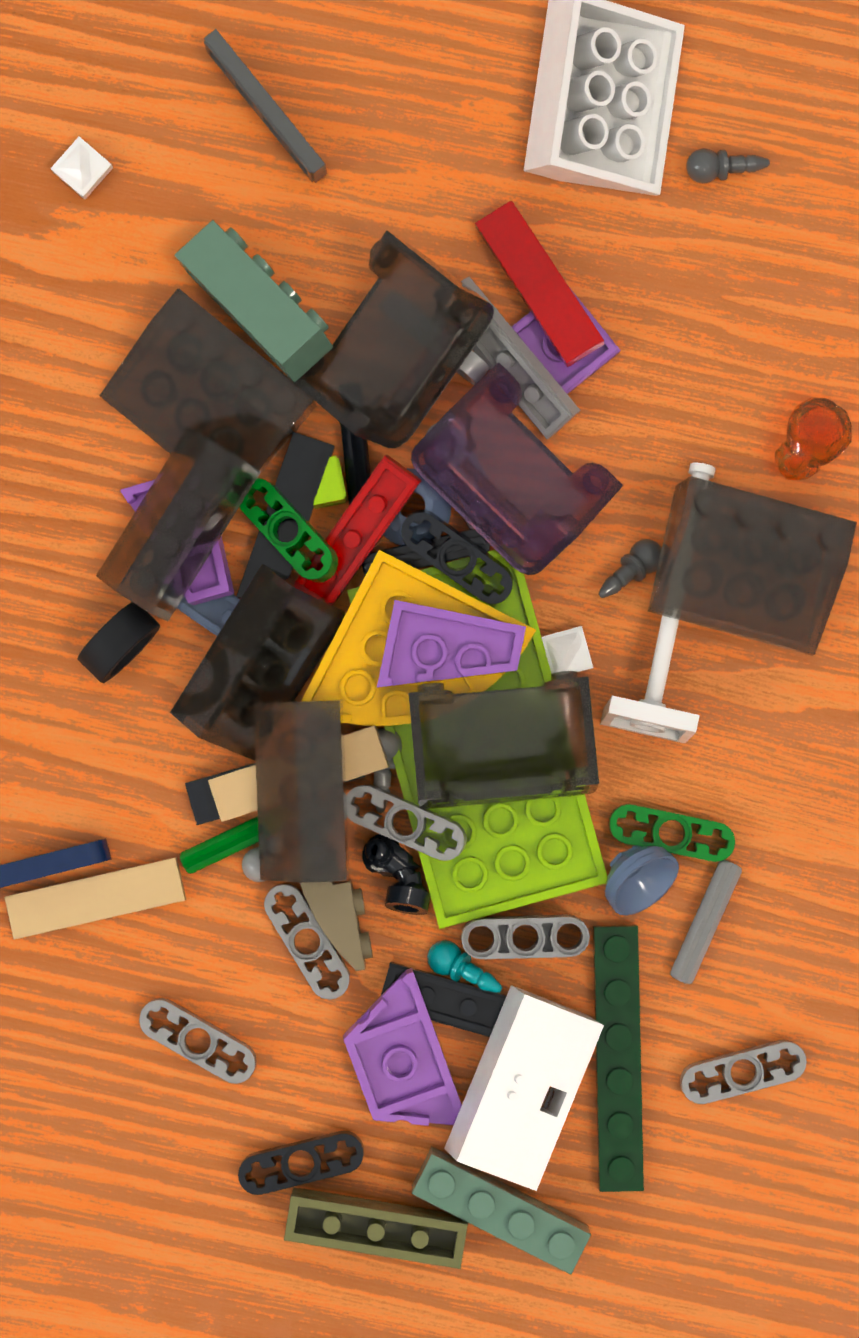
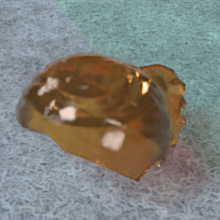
M809 398L794 408L788 419L786 440L775 452V463L778 466L779 472L786 480L808 479L819 472L820 466L834 461L844 452L852 442V423L848 413L839 405H836L835 402L826 398Z

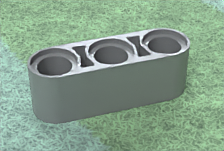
M568 914L481 917L468 921L461 933L464 950L468 955L476 959L573 957L585 951L590 939L589 930L584 922L576 916ZM564 924H575L581 932L580 940L572 947L561 946L557 942L559 928ZM521 925H530L537 932V940L530 948H519L513 943V933ZM478 926L489 928L494 936L491 945L483 950L473 948L468 942L469 933Z

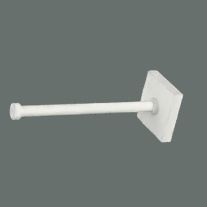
M693 462L689 466L688 473L692 475L645 699L635 701L612 695L603 708L600 725L684 744L696 733L700 715L666 708V705L662 703L708 482L715 475L716 468L711 465Z

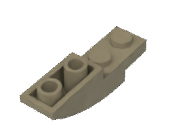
M320 797L301 800L308 843L294 845L291 847L303 894L316 921L339 954L356 971L365 970V959L373 958L369 932L360 933L358 915L365 914L362 889H353L352 880L334 883L333 875L341 874L337 848H328L326 832L334 830L330 806H321Z

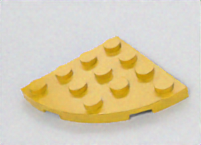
M378 550L298 707L318 716L348 724L362 726L412 724L435 718L457 709L475 699L506 673L377 688L395 600L526 626L521 654L527 647L536 629Z

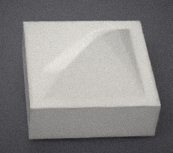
M79 136L50 169L85 200L113 169V166Z
M582 626L542 637L553 679L593 668Z

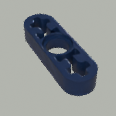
M107 839L0 865V888L112 860Z

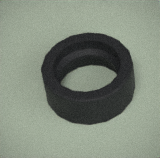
M133 601L114 615L91 638L77 659L101 683H105L119 673L143 650L158 632L160 624L138 602Z

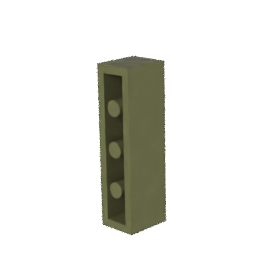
M294 1187L290 1199L284 1241L461 1269L468 1222L444 1211Z

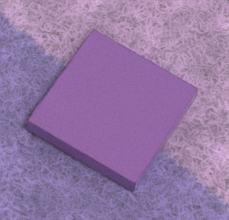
M576 295L575 297L604 339L605 345L568 368L531 311L512 326L518 336L567 394L621 351Z

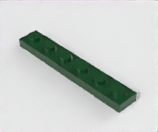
M593 926L595 1020L604 1025L596 1044L599 1191H644L638 926Z

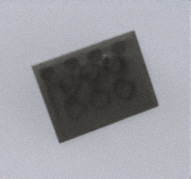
M179 288L150 321L99 395L186 468L204 467L207 470L210 487L233 506L238 502V493L242 485L251 479L259 477L292 437L293 432L297 431L317 407L314 398Z
M690 476L675 486L648 612L813 656L816 654L848 566L857 522Z

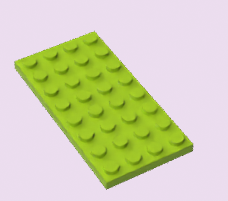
M516 544L487 552L510 570L513 577V586L510 595L504 601L497 604H485L536 629L527 647L520 655L517 671L506 672L475 699L455 710L412 724L384 726L386 731H390L393 734L397 732L402 741L401 752L398 750L393 757L403 798L459 823L466 833V846L463 852L454 859L442 861L418 851L439 929L602 885L607 881V873ZM470 557L451 561L447 564L452 568L461 569L468 565ZM477 558L474 569L465 578L472 582L476 573L486 582L484 586L486 592L490 593L493 589L501 592L504 589L500 584L502 575L497 572L492 577L486 575L480 570V567L486 562L481 558ZM435 566L420 570L481 601ZM359 587L347 590L350 604ZM407 810L414 833L418 820L412 811ZM426 818V828L417 841L425 845V837L430 836L440 842L438 849L442 852H445L448 847L456 848L457 841L452 839L453 830L447 828L443 833L432 831L429 828L434 821Z

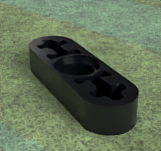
M416 510L406 517L401 528V536L407 547L485 603L497 604L504 601L510 595L513 577L510 570L504 564L431 511ZM424 520L431 523L429 532L438 540L442 532L450 536L441 544L437 556L429 552L435 543L428 538L423 537L419 542L414 540L412 536L415 530L410 526L413 521L417 524L423 523ZM452 545L464 546L470 553L468 565L461 569L450 567L445 561V551ZM477 558H481L486 562L480 567V570L486 575L492 577L496 572L502 575L500 584L504 589L501 592L497 589H493L490 593L484 590L486 582L476 573L472 582L465 578L474 569Z
M338 1131L254 1152L242 1161L238 1172L239 1182L247 1192L254 1195H262L350 1173L361 1164L364 1146L361 1139L355 1133ZM345 1140L347 1147L355 1146L357 1152L351 1154L349 1163H343L341 1157L327 1159L326 1163L329 1169L321 1170V1155L316 1146L324 1144V1154L337 1150L339 1141ZM299 1150L307 1151L314 1159L313 1169L304 1175L294 1173L289 1167V1157ZM274 1156H282L281 1169L287 1179L279 1181V1171L266 1175L264 1184L258 1185L256 1178L248 1179L247 1173L252 1171L254 1162H260V1166L266 1169L276 1166L277 1162Z

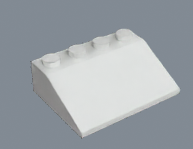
M548 0L523 171L563 182L654 196L660 195L685 25L607 0Z

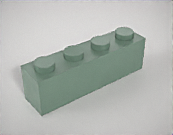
M212 220L174 256L193 280L295 383L333 348L324 334L329 329V326L312 308L305 313L298 306L302 300L288 283L283 281L278 286L270 278L275 273L260 255L256 254L251 259L244 252L248 245L233 228L230 227L227 231H224Z
M432 1146L412 1184L413 1195L570 1275L591 1236L588 1225L476 1168L457 1162L452 1156Z

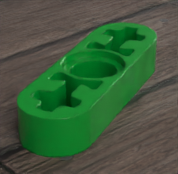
M255 478L242 485L238 493L240 509L302 577L310 581L319 583L329 580L337 570L338 557L334 549L281 491L270 482ZM256 491L263 494L268 492L264 496V500L271 508L276 510L271 516L266 510L258 506L252 507L256 502L253 497ZM285 519H295L298 524L297 536L290 542L280 541L277 534L280 523ZM306 545L310 551L318 555L324 553L320 559L324 565L322 569L310 568L308 570L312 562L299 549Z
M624 804L613 810L608 821L610 833L616 840L622 843L641 847H663L669 853L707 861L719 862L725 860L732 854L735 847L734 834L725 824L666 811ZM632 811L634 812V820L649 824L648 815H656L657 818L651 828L652 842H645L643 840L647 834L644 831L632 830L630 837L623 836V828L617 826L618 817L625 818L627 812ZM668 820L678 821L684 829L683 839L673 846L664 844L659 837L661 825ZM691 824H699L696 833L711 836L714 829L720 830L719 837L726 840L725 847H719L716 849L715 854H710L708 845L694 842L695 850H687L686 848L692 838Z

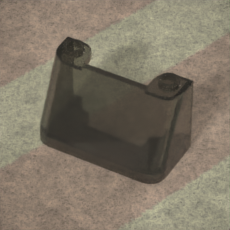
M386 230L382 238L373 245L370 251L369 268L379 278L333 343V348L300 377L295 384L354 435L387 448H397L407 442L484 334L492 321L494 309L478 293L402 238Z
M561 671L552 673L551 681L545 682L539 687L454 694L453 691L444 690L443 683H428L418 685L417 692L409 693L419 808L435 809L559 798L596 792L599 785L589 677H578L577 671Z

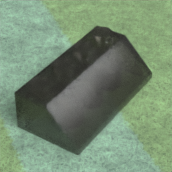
M187 427L96 577L150 614L169 621L261 471L209 438Z
M262 564L170 713L198 738L257 761L333 640L346 612L291 577Z
M343 700L253 702L260 880L299 883L347 881L349 878Z

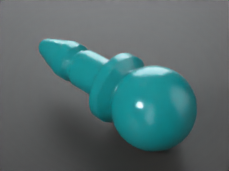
M442 940L433 944L429 949L427 961L435 973L450 975V978L455 982L463 978L474 985L477 984L480 989L495 993L502 991L501 984L493 975L483 972V969L470 963L471 956L466 952L461 953V950L455 943Z

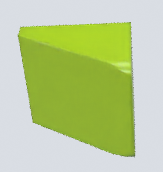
M336 456L329 457L313 503L315 509L344 504L348 500L340 461Z

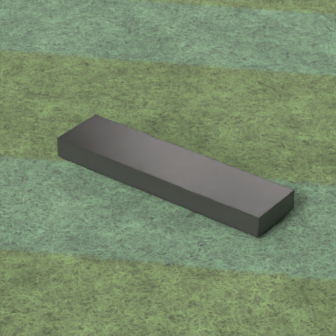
M217 29L204 38L207 53L311 182H318L327 174L326 164Z

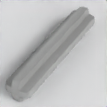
M727 860L719 861L670 971V975L674 979L685 984H691L694 981L742 873L740 866Z

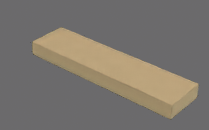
M374 725L210 779L208 782L221 822L390 766L377 727Z
M175 857L13 894L4 898L13 939H19L185 901L186 895L178 860Z

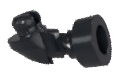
M381 834L370 838L362 852V859L366 868L372 873L378 872L382 876L398 879L397 883L387 888L385 907L405 914H427L431 896L423 887L420 872L415 871L420 866L413 861V856L404 850L399 842Z

